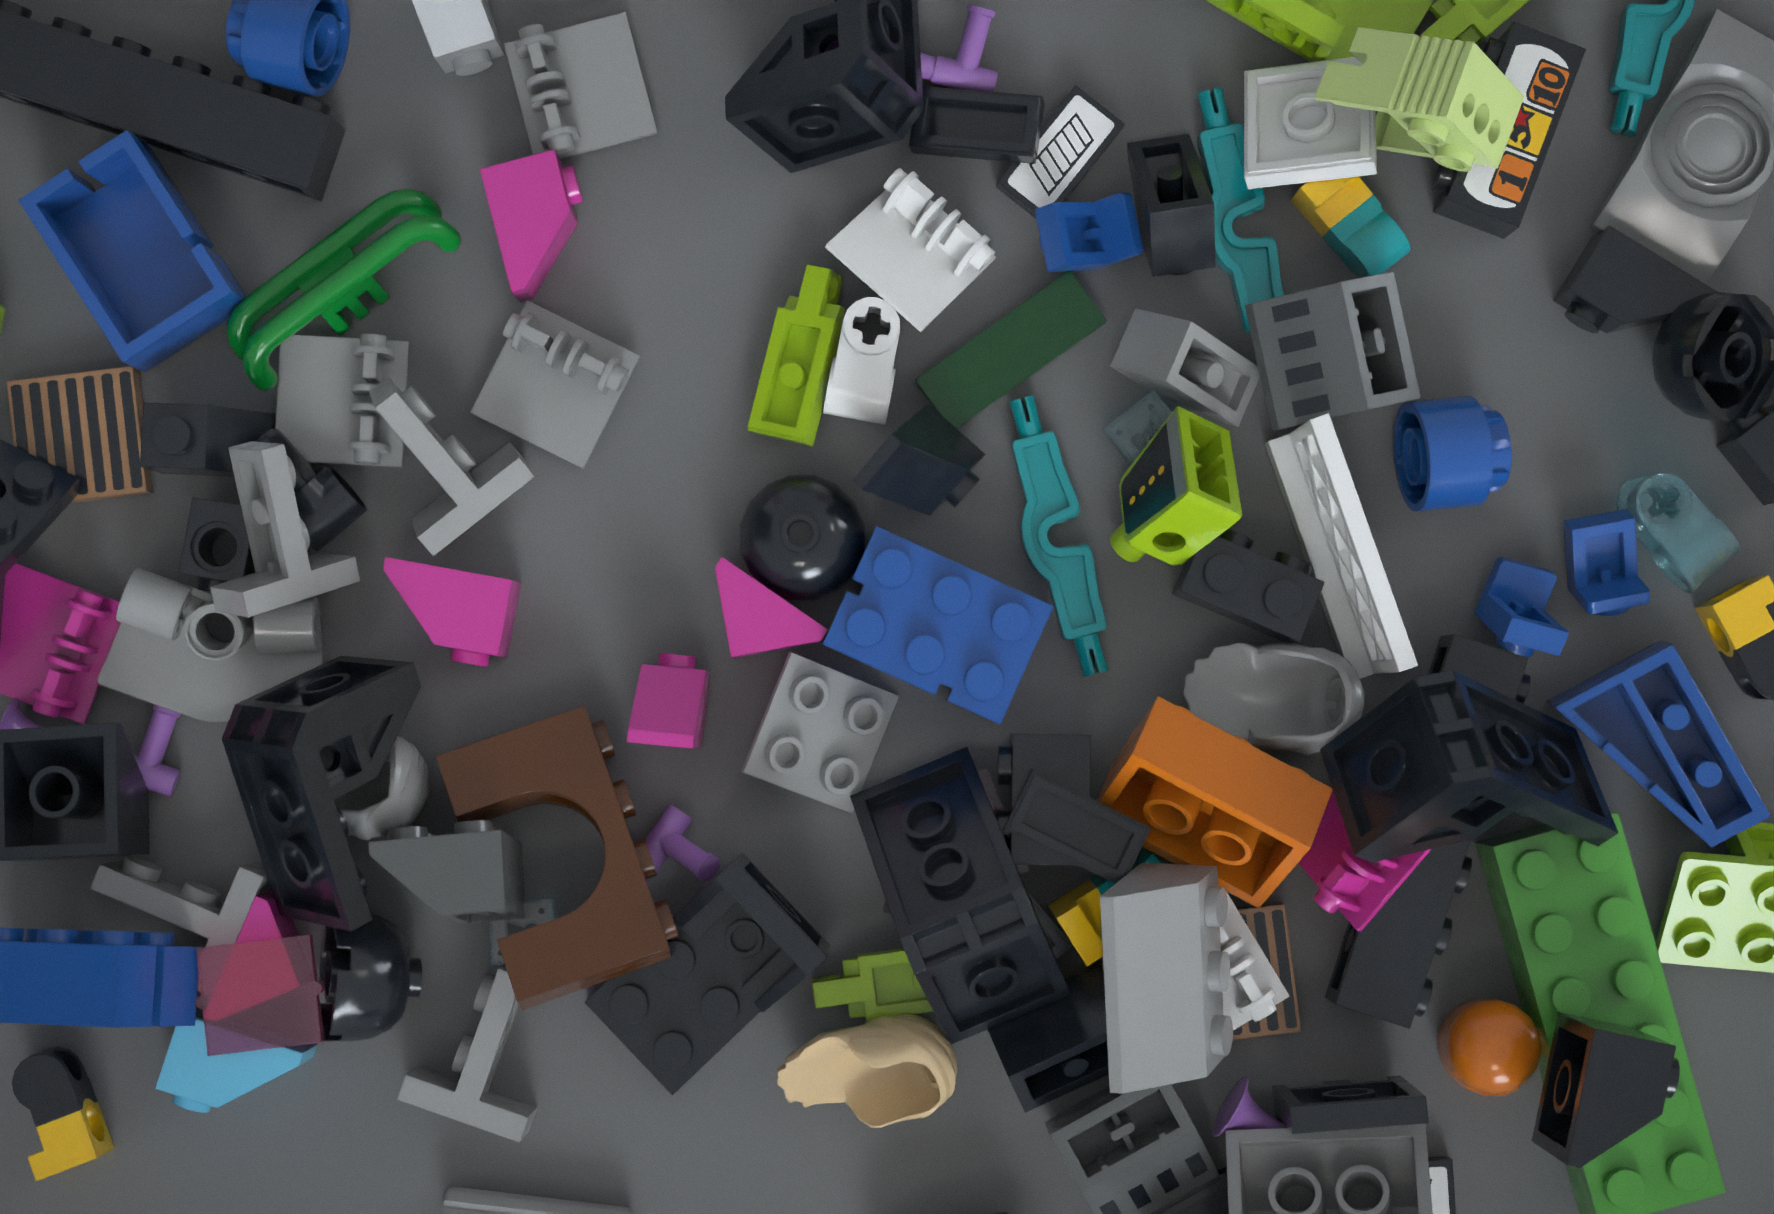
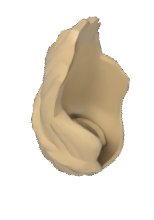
M910 1013L889 1017L878 1016L868 1020L863 1025L820 1033L789 1054L785 1059V1064L776 1069L778 1074L777 1085L784 1090L785 1098L789 1103L798 1101L802 1103L803 1107H809L814 1104L845 1102L857 1118L871 1128H881L897 1122L929 1116L952 1096L958 1071L956 1054L946 1033L932 1021Z

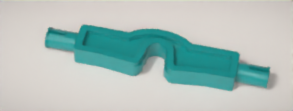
M1665 0L1663 5L1638 4L1634 2L1630 3L1623 10L1619 23L1616 58L1608 86L1610 93L1619 95L1612 124L1609 128L1611 133L1617 135L1622 131L1621 136H1636L1643 101L1651 100L1658 93L1671 38L1688 20L1695 0Z
M1218 87L1213 88L1211 93L1208 89L1196 95L1206 129L1197 138V145L1206 182L1214 202L1215 261L1229 275L1242 331L1248 334L1251 331L1245 305L1284 296L1281 285L1277 244L1270 236L1242 239L1237 237L1232 230L1234 220L1247 217L1251 213H1258L1265 205V194L1262 188H1247L1244 178V128L1240 123L1230 125L1223 88Z
M1034 395L1023 398L1028 422L1025 418L1021 399L1012 400L1008 404L1011 407L1019 439L1012 443L1011 451L1026 503L1020 522V535L1025 555L1035 572L1047 581L1061 636L1064 640L1074 639L1083 672L1082 677L1095 674L1089 650L1092 654L1096 673L1108 671L1109 668L1107 667L1098 632L1107 628V623L1098 593L1093 552L1090 546L1085 543L1077 546L1068 545L1057 548L1051 545L1047 539V532L1051 526L1062 524L1067 519H1074L1080 513L1079 501L1063 465L1056 435L1051 431L1043 433Z

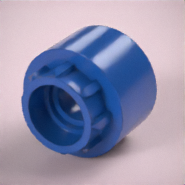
M347 0L232 1L226 22V44L234 62L238 66L244 67L250 79L267 86L319 97L326 94L334 86L342 71L350 38V14Z
M1472 396L1404 402L1397 412L1393 432L1395 472L1402 497L1412 511L1419 512L1481 505L1485 502L1489 493L1499 491L1506 484L1511 471L1512 448L1509 430L1500 412L1492 410L1488 405L1481 406Z

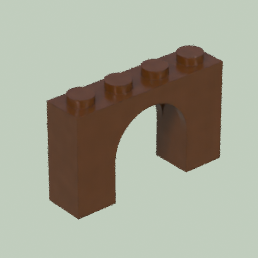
M585 705L436 756L458 822L490 820L528 806L552 804L569 808L581 814L596 828L604 842L605 863L601 879L594 892L580 907L560 918L497 940L517 1003L522 1010L671 957L667 940L678 937V932L666 899L654 903L646 879L657 876L645 839L632 842L625 819L636 816L624 779L611 782L604 760L614 757L615 753L605 723L601 720L591 724Z

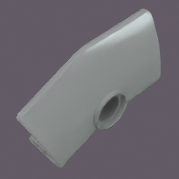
M137 567L129 578L122 594L116 615V620L121 623L97 678V682L104 687L197 720L228 722L235 704L323 664L322 618L319 599L317 596H313L249 618L220 613L230 619L235 630L234 639L229 642H223L213 638L206 626L208 614L220 613L215 611L212 594Z

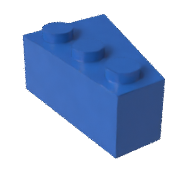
M1659 640L1547 700L1551 706L1710 847L1771 817L1673 644Z

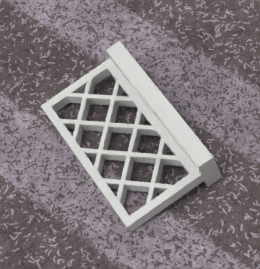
M1329 413L1310 419L1290 434L1267 441L1265 447L1306 562L1313 566L1310 574L1312 577L1325 582L1319 595V600L1338 654L1351 663L1357 670L1360 679L1372 674L1402 672L1418 666Z

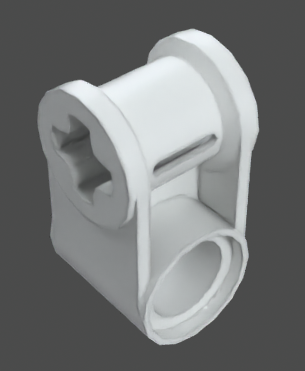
M865 297L855 301L847 309L843 319L837 355L833 357L823 409L824 414L882 425L886 424L896 372L893 365L900 334V319L896 310L885 300L878 297ZM868 313L880 315V325L884 328H889L888 335L882 334L877 336L875 345L863 343L862 332L858 329H853L855 322L862 323L866 321Z

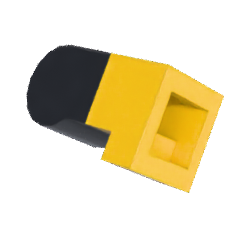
M1769 575L1748 578L1694 608L1739 688L1744 694L1761 700H1774V621L1766 608L1768 604L1774 602V584Z
M55 1047L43 1050L21 1061L14 1071L12 1087L19 1103L30 1109L43 1146L42 1150L28 1156L36 1181L94 1160L115 1148L90 1079L87 1076L84 1065L75 1053L69 1049Z

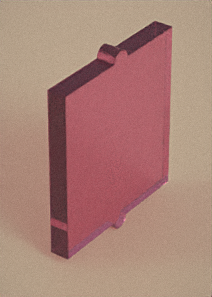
M312 934L196 948L201 996L197 997L195 1004L199 1009H203L208 1056L321 1043L324 1041L319 994L324 991L325 985L322 981L317 980Z

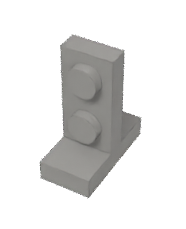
M389 377L370 392L375 409L446 491L410 519L417 538L433 556L535 477L526 460L511 442H508L472 472H469L476 465V462L453 434L443 441L428 422L436 417V415L413 386L402 392Z
M250 441L228 447L256 573L211 586L215 611L249 618L359 582L360 576L355 556L326 552L308 556L309 533L305 523L299 516L294 493L296 472L292 461L286 455L284 444Z
M126 856L124 862L115 861L100 864L90 889L208 938L199 961L197 991L212 997L255 896L271 891L264 866L258 863L240 866L224 904L219 903L221 893L217 890L189 880H185L182 887L160 878L163 871L161 867L138 857Z
M505 964L498 968L496 976L486 973L479 987L473 1010L482 1013L474 1037L467 1034L463 1036L452 1065V1071L461 1074L459 1080L417 1066L405 1075L397 1100L520 1143L530 1130L537 1107L490 1091L519 1008Z

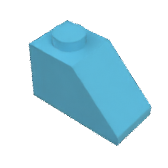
M197 1006L195 1026H175L155 1089L173 1094L172 1102L181 1108L195 1112H210L211 1107L219 1108L313 1058L317 1044L230 1016L215 1021L204 1016L207 1009Z

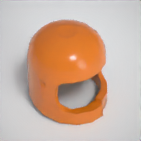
M1493 998L1471 999L1454 1007L1442 1021L1437 1038L1439 1058L1446 1072L1463 1088L1484 1096H1505L1518 1090L1519 1086L1525 1084L1537 1070L1542 1053L1540 1033L1531 1017L1515 1004Z

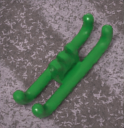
M413 189L390 191L374 200L246 296L233 309L226 329L227 342L233 353L243 361V368L250 382L261 391L272 389L277 384L278 378L277 373L269 364L271 352L320 314L341 336L350 329L347 319L339 311L347 306L360 321L371 313L359 298L363 293L368 291L371 298L379 305L388 301L391 298L373 274L412 245L421 241H430L435 243L445 253L456 251L461 244L460 234L456 228L442 218V210L438 203L422 191ZM404 214L415 216L396 224L359 253L355 254L352 250L392 219ZM299 289L302 291L303 295L261 325L252 335V329L260 318Z

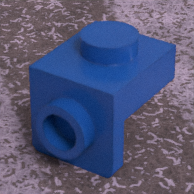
M1117 193L1096 202H1053L1035 209L1040 233V246L1044 253L1048 272L1098 270L1138 256L1143 252L1135 207L1130 193Z
M1627 509L1564 520L1568 590L1587 613L1615 616L1627 612L1630 607L1650 603V589L1638 577L1635 518Z
M1505 557L1497 558L1474 612L1497 635L1496 644L1507 651L1525 657H1531L1534 650L1560 656L1569 632L1544 610L1556 583V575L1549 569Z

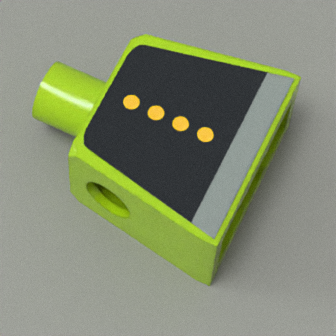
M1177 406L1121 478L1119 490L1123 523L1111 534L1110 543L1114 551L1121 558L1129 562H1138L1145 554H1148L1170 565H1182L1235 524L1242 517L1230 431Z

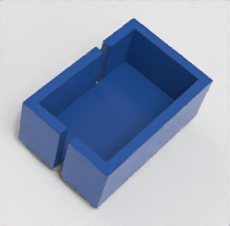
M126 130L78 161L87 174L105 185L96 191L91 183L71 170L65 169L18 201L121 361L143 372H147L229 319L233 309L246 297V294L222 257L210 249L214 246L151 147L129 130Z
M876 526L852 579L853 583L863 587L860 595L857 596L848 591L846 592L823 645L932 695H936L940 683L952 689H950L946 701L1001 725L1054 606Z
M0 928V1023L112 1028L195 1026L200 947L174 946L175 933L25 929V941H23L24 928Z

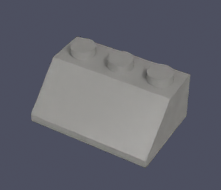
M1140 863L1100 896L1110 1093L1119 1094L1205 1078L1225 1056L1229 1055L1233 1041L1231 1017L1223 1015L1222 993L1227 990L1229 985L1230 959L1227 952L1221 951L1220 927H1223L1226 922L1228 900L1225 888L1218 887L1217 866Z
M1426 1124L1292 1134L1288 1128L1225 1130L1229 1214H1433Z

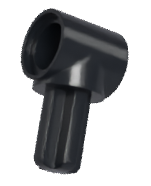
M273 428L255 441L284 444L286 455L292 461L296 472L294 493L299 516L307 527L310 539L309 545L316 551L321 550L368 510L361 498L332 467L326 468L325 466L315 471L280 430Z

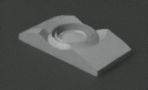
M1719 9L1712 12L1590 225V229L1600 232L1610 225L1705 284L1708 282L1749 220L1759 194L1774 168L1773 40Z

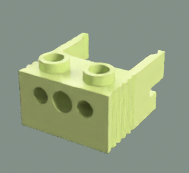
M1358 27L1349 52L1363 65L1327 62L1315 98L1320 102L1327 101L1340 106L1378 111L1376 114V149L1433 158L1444 167L1463 172L1470 171L1473 164L1479 166L1486 165L1498 169L1524 96L1475 42H1463L1456 39L1453 41L1448 38H1430L1424 35L1418 36L1409 33Z

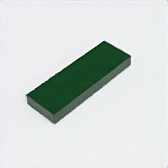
M1067 271L915 379V383L932 407L958 429L1105 325L1107 320L1073 273Z

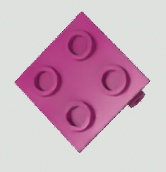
M15 563L5 574L0 642V694L13 699L17 697L20 701L32 705V710L54 718L62 716L85 724L100 687L97 678L121 623L116 620L120 601Z
M1332 790L1312 846L1298 864L1319 888L1313 896L1317 904L1332 914L1338 909L1352 926L1361 932L1431 849L1373 863L1354 856Z

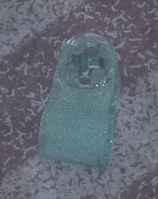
M1663 473L1635 477L1626 482L1618 492L1616 509H1627L1634 516L1636 538L1652 555L1654 562L1662 573L1684 592L1690 594L1694 592L1741 550L1739 542L1730 529L1705 507L1688 487L1687 483L1678 476ZM1651 492H1658L1661 496L1655 504L1660 514L1650 515L1647 510L1653 503L1652 497L1649 495Z

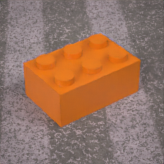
M1158 696L1114 759L1096 801L1151 827L1142 847L1174 864L1217 866L1218 887H1224L1230 894L1260 908L1310 850L1333 788L1310 777L1305 771L1289 766L1255 748L1245 739L1233 736L1202 720L1188 709L1174 705Z

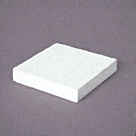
M1355 57L1244 71V178L1248 189L1377 174L1375 111L1335 105L1327 101L1320 102L1315 98L1328 61L1363 65Z

